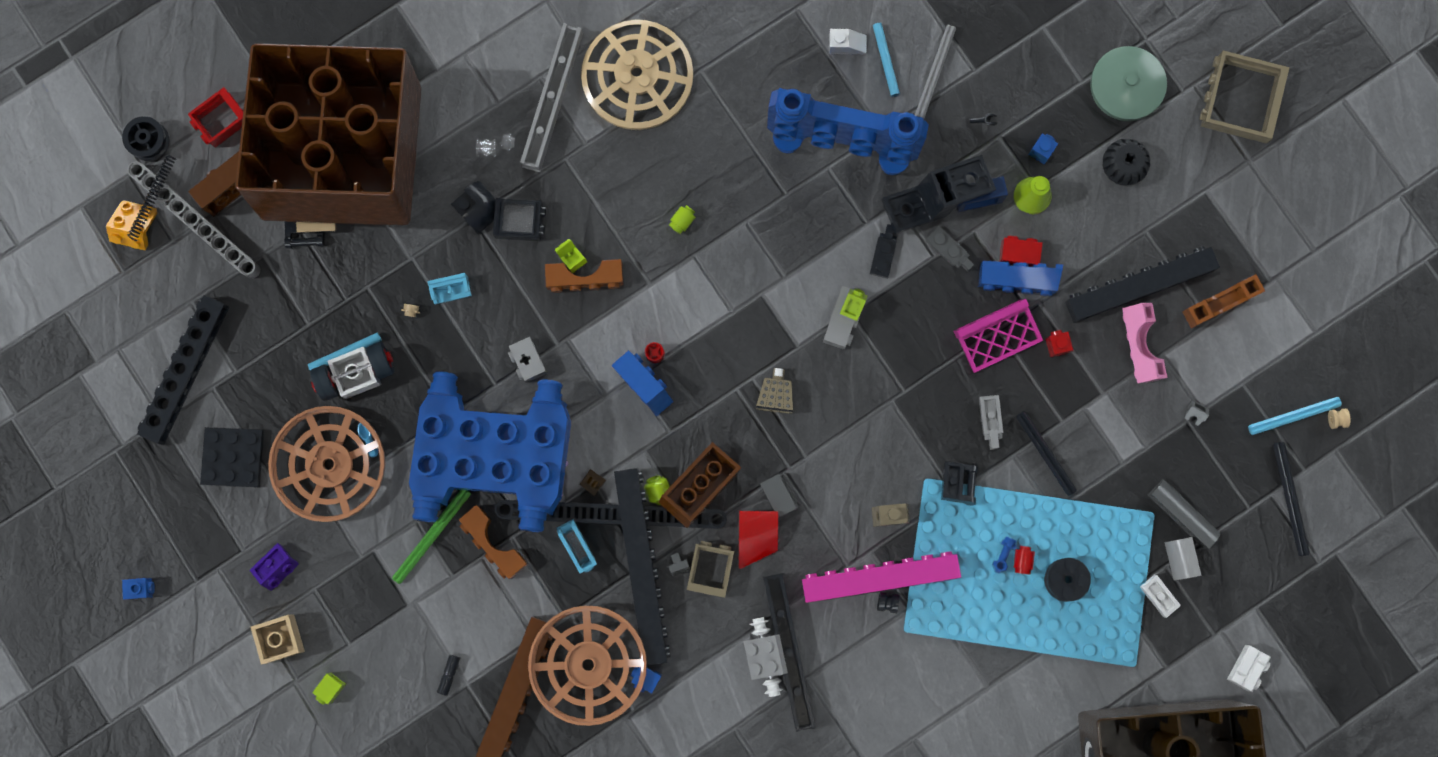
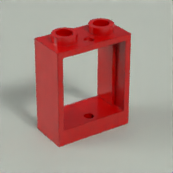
M223 87L188 113V116L191 118L189 123L196 131L198 129L201 131L202 135L200 137L207 145L211 144L216 148L242 128L244 111L230 92ZM226 101L238 119L212 137L200 119Z

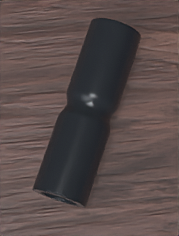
M449 655L437 693L448 696L460 657Z

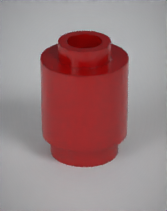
M1020 546V549H1015L1013 567L1015 568V573L1031 575L1035 558V551H1031L1032 547Z

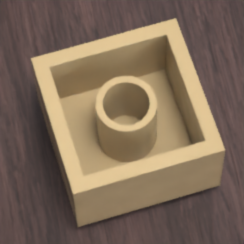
M294 614L251 626L261 665L305 652Z

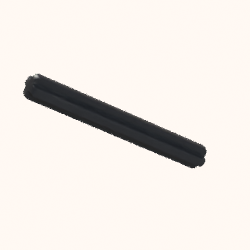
M1025 411L1016 416L1017 420L1068 496L1074 494L1077 491L1076 487Z

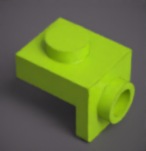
M570 239L555 249L572 274L587 263L585 257Z

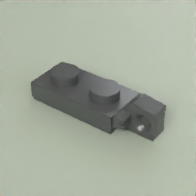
M939 226L926 239V242L952 266L957 268L961 266L967 272L974 266L968 259L970 255Z

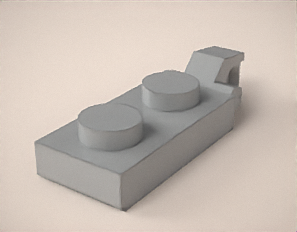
M999 395L979 397L984 439L989 440L990 450L998 449V439H1002L1003 434Z

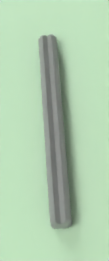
M946 26L915 113L917 117L925 118L956 31L954 26Z

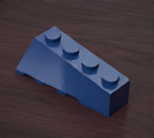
M982 261L980 264L978 287H983V290L994 291L997 288L1007 293H1013L1014 290H1018L1022 294L1039 292L1041 296H1052V294L1058 291L1063 264H1056V268H1048L1047 264L1041 263L1029 267L1027 263H1014L1013 266H1010L1009 262Z

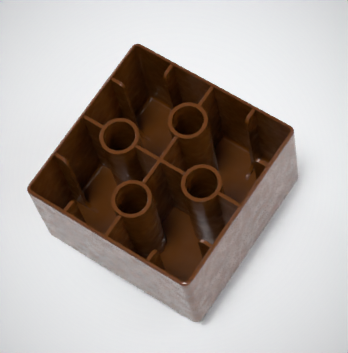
M260 43L251 46L235 185L236 189L261 220L376 225H408L410 223L422 89L407 52L403 48Z

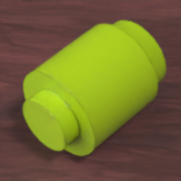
M687 205L685 208L680 206L670 219L669 226L679 234L683 231L685 232L696 218L694 216L695 211Z

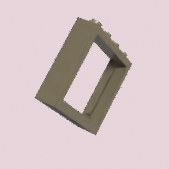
M1223 50L1218 56H1215L1213 61L1215 69L1208 81V84L1211 85L1210 90L1206 92L1204 97L1206 106L1200 114V120H1202L1201 127L1267 144L1273 138L1289 67ZM1223 64L1275 76L1262 132L1210 119Z

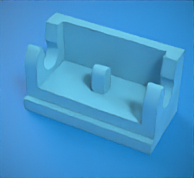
M465 273L427 281L434 304L472 296L468 276Z

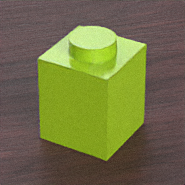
M327 673L312 693L316 695L315 699L321 704H331L340 694L346 683L334 674Z

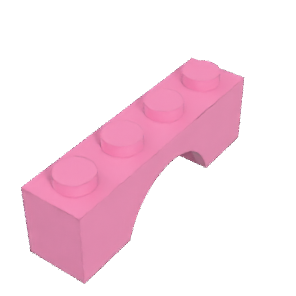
M1140 303L1122 308L1123 320L1127 329V340L1131 349L1130 356L1133 360L1134 375L1137 383H1148L1167 378L1164 359L1155 357L1149 351L1146 343L1147 332L1156 322L1153 304Z

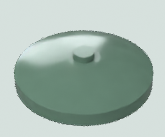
M1124 46L1115 48L1102 56L1093 69L1090 88L1095 103L1105 114L1117 120L1136 121L1152 114L1161 104L1167 90V77L1162 64L1150 52L1138 47Z

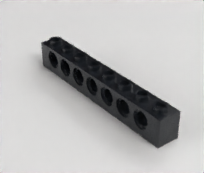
M205 295L198 300L196 304L197 310L188 321L186 333H183L180 337V345L171 356L172 362L163 373V381L161 385L157 386L153 401L147 406V414L138 425L139 431L137 435L157 444H165L230 308L229 306ZM210 313V319L204 322L205 314ZM201 330V337L199 339H196V332ZM193 347L194 352L188 357L187 351ZM185 365V371L180 374V366ZM176 382L177 388L171 391L172 383ZM168 400L167 408L163 409V401ZM159 417L160 423L158 426H155L154 420Z

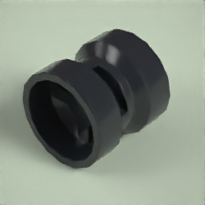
M880 592L877 611L884 612L887 609L890 613L897 614L900 595H887L885 592Z

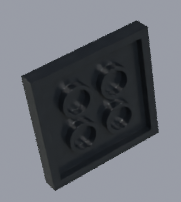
M205 427L200 485L260 488L264 430Z

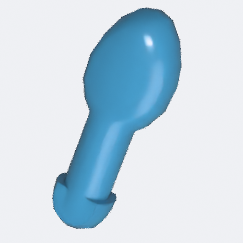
M359 423L357 430L359 437L366 444L373 442L371 433L365 426ZM378 449L368 452L369 456L376 457Z

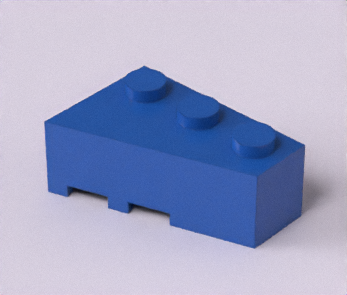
M628 350L612 364V367L657 417L673 403V400L665 390L667 386L661 379L656 380L653 377L655 373L649 366L645 368L642 365L644 361L637 353L633 355Z

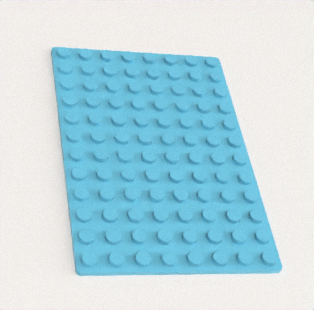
M935 479L924 480L913 559L914 561L922 560L921 556L933 554V558L941 557L940 553L952 551L953 555L957 554L961 578L909 586L904 621L905 632L1129 667L1136 666L1145 593L1140 586L1147 580L1154 514L1152 512L975 486L974 497H976V505L970 506L964 503L941 500L942 481ZM963 484L962 495H967L968 484ZM1005 537L1016 540L1015 545L1017 546L1015 549H1020V546L1032 547L1031 551H1035L1034 567L1031 570V575L1015 573V568H1013L1015 550L1012 549L1006 560L1007 570L1001 571L999 574L994 572L992 563L999 559L1004 547L1001 545V542ZM1062 558H1074L1081 561L1088 568L1091 584L1088 592L1082 598L1064 602L1055 599L1049 594L1045 587L1044 577L1047 568L1054 561ZM1066 576L1065 582L1069 583V578Z

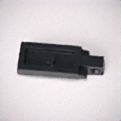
M887 224L885 234L880 233L870 269V275L887 279L897 243V236H893L894 230L890 224Z

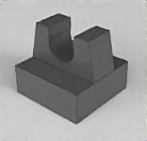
M1191 400L1184 419L1188 421L1191 416L1197 417L1195 425L1199 426L1208 418L1209 408Z
M679 553L671 555L674 564L668 567L673 577L691 571L687 559L681 561Z

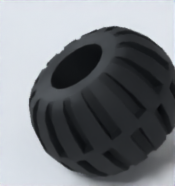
M1117 140L1108 146L1103 155V170L1108 176L1107 178L1115 182V184L1124 186L1134 185L1143 180L1150 169L1149 152L1137 140Z

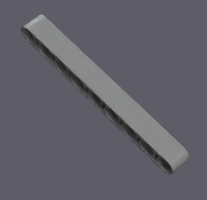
M138 161L130 163L127 169L128 174L149 192L151 189L150 183L156 179L155 176L157 175ZM142 168L141 174L136 175L137 170ZM156 181L164 186L156 185L162 190L153 188L160 192V194L153 192L159 196L154 197L241 274L251 279L259 276L260 266L171 187L166 183L163 184ZM169 192V197L164 200V195ZM183 204V209L177 212L178 206ZM197 216V221L191 224V219ZM211 228V233L205 236V231ZM225 240V245L219 248V243ZM239 252L238 259L233 261V254ZM252 264V265H253L252 271L249 272V273H247V272H246L247 266H249V265Z

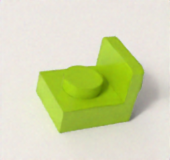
M857 288L854 290L850 289L840 314L858 321L868 297L865 295V292Z

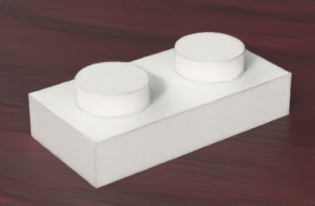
M1153 575L1140 586L1164 618H1167L1181 606L1157 575Z

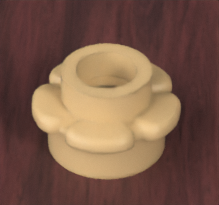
M404 304V308L401 309V311L405 312L404 316L416 317V314H420L419 306Z

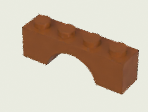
M621 259L602 260L598 270L586 277L573 275L568 271L564 263L545 264L546 288L553 293L562 292V289L581 291V288L588 287L589 290H599L603 286H608V289H617L619 285H624Z
M1255 274L1187 308L1182 313L1189 326L1193 328L1265 292V289Z
M479 505L474 506L459 519L462 523L460 528L466 534L470 533L473 536L472 542L478 549H484L486 552L484 556L491 564L495 563L499 567L497 571L504 579L506 577L512 579L528 565L527 561L516 549L500 551L491 544L488 538V527L492 520Z

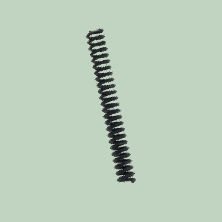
M170 155L165 156L166 159H164V162L162 163L163 166H160L161 169H159V172L157 173L158 176H155L156 179H154V183H152L153 186H150V193H147L148 196L145 197V203H142L143 206L140 207L142 210H139L140 213H137L138 216L135 217L136 220H134V223L132 224L133 227H131V230H129L130 234H127V236L134 241L137 240L131 236L139 238V236L133 234L132 232L140 235V233L134 229L142 231V229L136 227L135 225L143 228L144 226L140 225L137 222L145 224V222L139 219L147 221V219L143 218L142 216H145L147 218L149 217L148 215L142 212L150 214V212L146 211L145 209L152 211L151 208H148L145 205L154 207L146 201L155 204V202L151 201L148 198H151L156 201L157 199L150 195L159 197L153 192H156L158 194H160V192L156 191L153 188L162 190L156 185L164 187L156 181L165 184L164 181L158 178L167 180L161 175H164L166 177H168V175L164 174L161 171H164L169 174L170 172L163 168L172 170L164 164L173 167L172 164H169L166 161H169L173 164L175 163L167 157L177 160L176 158Z

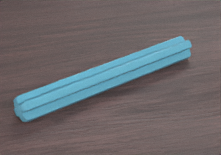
M1334 397L1248 426L1250 434L1254 435L1341 407L1342 403L1339 397Z

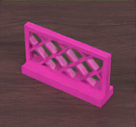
M1020 299L953 331L962 346L973 373L1043 341L1028 308L1027 299ZM1024 311L1028 318L1025 325L1016 322L1018 314ZM1007 321L1012 323L1008 333L999 330L1001 322ZM1014 325L1024 327L1021 338L1011 335ZM990 329L994 331L991 341L981 338L984 330ZM1027 329L1034 331L1037 339L1031 342L1024 340ZM997 333L1007 336L1004 346L994 343ZM969 337L977 339L974 350L966 346L965 339ZM1010 337L1020 340L1017 348L1014 350L1007 348ZM980 340L990 344L986 354L977 351ZM993 345L1002 348L1001 354L997 358L989 356ZM976 353L985 356L983 364L977 367L973 361Z

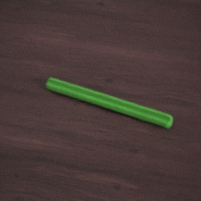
M468 490L459 491L440 515L438 521L433 524L392 576L396 583L401 584L466 502L471 495Z

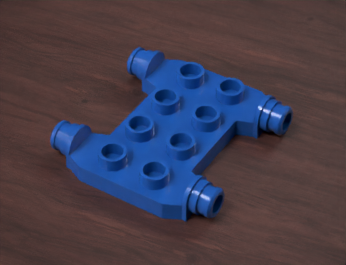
M782 88L771 93L767 129L773 133L775 146L783 153L796 151L801 146L803 139L807 137L812 138L811 144L813 146L824 149H832L834 143L850 145L849 152L862 157H870L874 150L879 154V164L882 170L888 175H897L903 172L910 161L918 159L926 140L929 126L924 118L917 117L912 113L892 111V113L882 115L815 101L811 94L801 93L796 89L787 90Z
M448 372L433 373V382L430 383V389L427 390L428 395L419 409L409 478L414 508L412 518L424 522L438 521V511H440L441 505L447 506L454 489L516 494L519 505V529L530 532L544 531L543 526L547 515H553V511L562 499L571 430V419L567 410V404L562 401L561 389L563 385L561 382L539 380L537 383L538 390L535 391V397L532 398L533 403L525 416L464 411L463 396L457 393L456 381L458 377Z

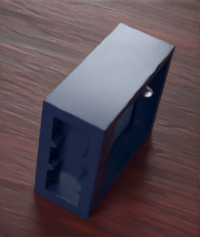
M1004 176L992 178L996 188L995 192L960 203L957 206L958 212L1003 203L1008 195Z

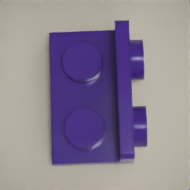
M277 543L250 569V572L261 586L272 591L288 574L293 572L299 563L291 558L282 545Z

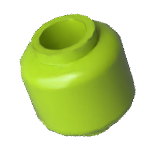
M656 475L646 480L644 490L649 502L660 505L658 502L661 496L670 487L666 478Z

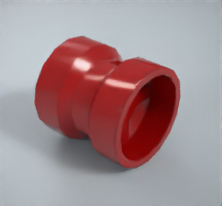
M652 342L645 348V355L649 362L656 364L663 360L665 353L661 344Z

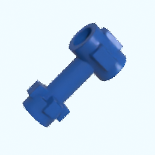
M1005 537L1002 540L1001 545L1004 547L999 559L992 563L994 572L999 574L1001 571L1007 570L1006 560L1010 550H1015L1017 546L1015 545L1016 540Z

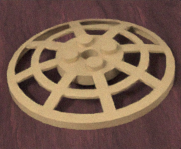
M647 20L623 21L604 30L589 46L582 63V86L591 107L607 122L630 130L650 129L669 121L685 105L693 85L692 60L681 39L667 27ZM641 25L640 34L626 35L616 39L611 33L613 30L623 26ZM649 26L664 31L675 42L666 47L658 39L648 36ZM605 36L611 44L603 52L599 63L588 62L594 47ZM629 40H638L637 49L626 51L621 43ZM646 41L655 44L661 50L654 55L644 51ZM615 48L620 55L616 64L605 63L608 55ZM681 48L687 63V77L676 74V65L671 53ZM665 56L670 64V73L659 71L657 62ZM640 68L642 74L637 77L633 76L632 70ZM587 70H598V81L603 92L595 99L588 87ZM603 71L614 72L616 82L608 88L604 81ZM659 79L668 80L669 83L666 89L659 96L654 87ZM675 82L685 84V90L680 100L669 110L663 100L670 94ZM621 88L629 94L628 103L617 99L612 94ZM648 93L653 99L645 104H635L637 95ZM608 98L616 106L627 109L625 121L609 115L599 105ZM657 106L663 114L659 118L650 121L633 122L634 111L647 110Z

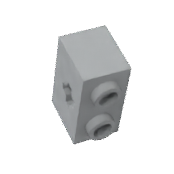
M530 337L509 346L511 351L508 352L512 363L516 362L518 366L516 372L520 380L524 379L528 383L547 374ZM526 356H527L528 359H530V360H528V362H529L528 365H526L525 363H522V362H524V357H526Z

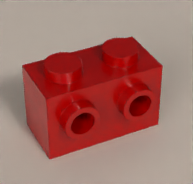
M1017 236L1004 237L1001 241L999 262H1009L1010 265H1014V263H1027L1029 267L1038 265L1041 260L1043 243L1037 242L1038 240L1033 238L1019 240Z

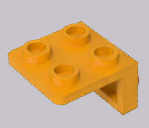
M121 201L106 225L109 242L146 250L148 247L146 231L156 217L157 209L147 206L152 209V211L145 209L150 214L142 212L149 217L142 216L147 221L139 219L145 222V224L137 222L144 226L143 228L135 225L142 229V231L134 229L140 233L139 235L132 232L139 236V238L131 236L137 240L134 241L127 234H130L129 230L133 227L132 224L136 220L135 217L138 216L137 213H140L139 210H142L140 207L143 205Z

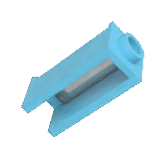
M574 519L557 527L558 536L579 573L591 571L597 565L596 559Z

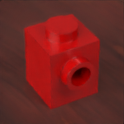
M1062 330L1051 332V336L1045 339L1050 358L1073 351L1069 332L1063 333Z

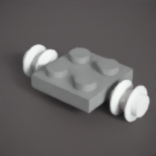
M761 617L753 619V623L750 624L755 628L752 634L758 636V638L743 642L751 679L767 678L768 680H765L762 684L767 686L768 689L764 694H769V697L781 695L780 691L784 690L779 688L778 685L782 680L775 678V676L788 672L780 634L766 637L764 634L771 630L766 628V623L769 620Z

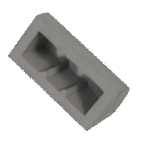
M1192 537L1164 542L1173 580L1202 576Z

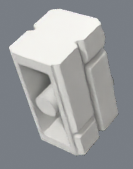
M1245 645L1227 680L1246 691L1253 692V690H1257L1261 684L1260 677L1262 673H1266L1271 663L1269 660L1271 657L1250 645Z

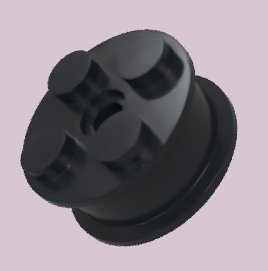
M141 116L132 119L125 126L122 134V141L126 150L143 161L159 159L169 147L170 139L167 130L151 117Z
M1062 558L1054 561L1047 568L1044 583L1052 597L1060 601L1069 602L1082 598L1088 592L1091 576L1088 568L1081 561L1074 558ZM1066 576L1069 578V583L1065 582Z

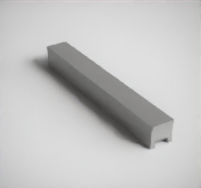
M563 23L520 161L522 168L541 172L583 36V31L580 27L575 28Z

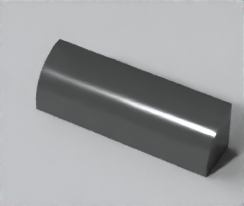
M1162 479L1149 492L1148 496L1203 549H1210L1220 537L1221 533L1165 479Z

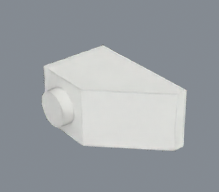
M830 29L829 54H866L867 35L851 29Z

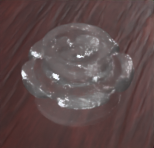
M511 133L503 134L502 149L510 151L515 146V137H511Z

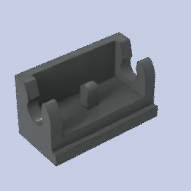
M782 473L760 483L774 511H778V518L799 508Z

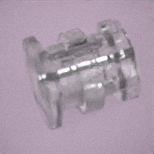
M477 138V157H480L481 154H484V156H489V154L496 156V139L492 141L484 139V141H481L480 138Z

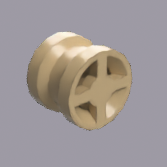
M1341 409L1340 411L1329 410L1328 422L1331 429H1337L1339 426L1343 428L1350 426L1351 419L1348 409Z

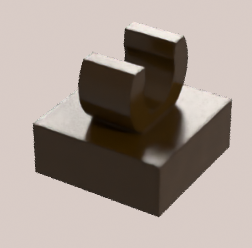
M590 469L579 485L596 496L607 480Z

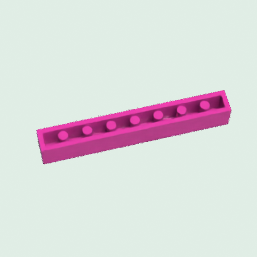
M952 551L940 553L941 557L933 558V554L921 556L922 560L914 561L913 558L902 559L900 564L888 561L883 562L881 567H875V564L864 565L863 570L857 571L855 567L845 568L844 573L838 574L836 570L827 571L825 576L817 577V573L805 575L806 579H802L805 602H815L961 578L957 554L953 555Z

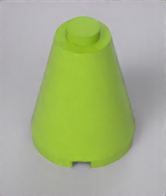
M1043 176L1027 177L1017 184L1013 198L1019 210L1035 215L1047 209L1052 199L1051 187L1047 178Z

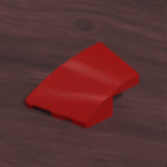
M739 511V569H742L778 551V511Z

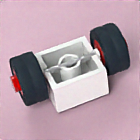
M379 342L367 348L361 347L328 360L329 367L324 364L310 370L312 387L322 401L335 398L339 393L341 397L347 399L382 385L380 379L394 374L392 363L394 361L390 351H387L384 344Z

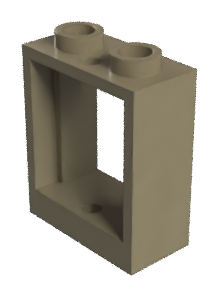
M705 541L696 544L687 590L725 598L734 551H731V547L720 545L719 548L712 547V543ZM700 550L728 555L722 589L694 583Z

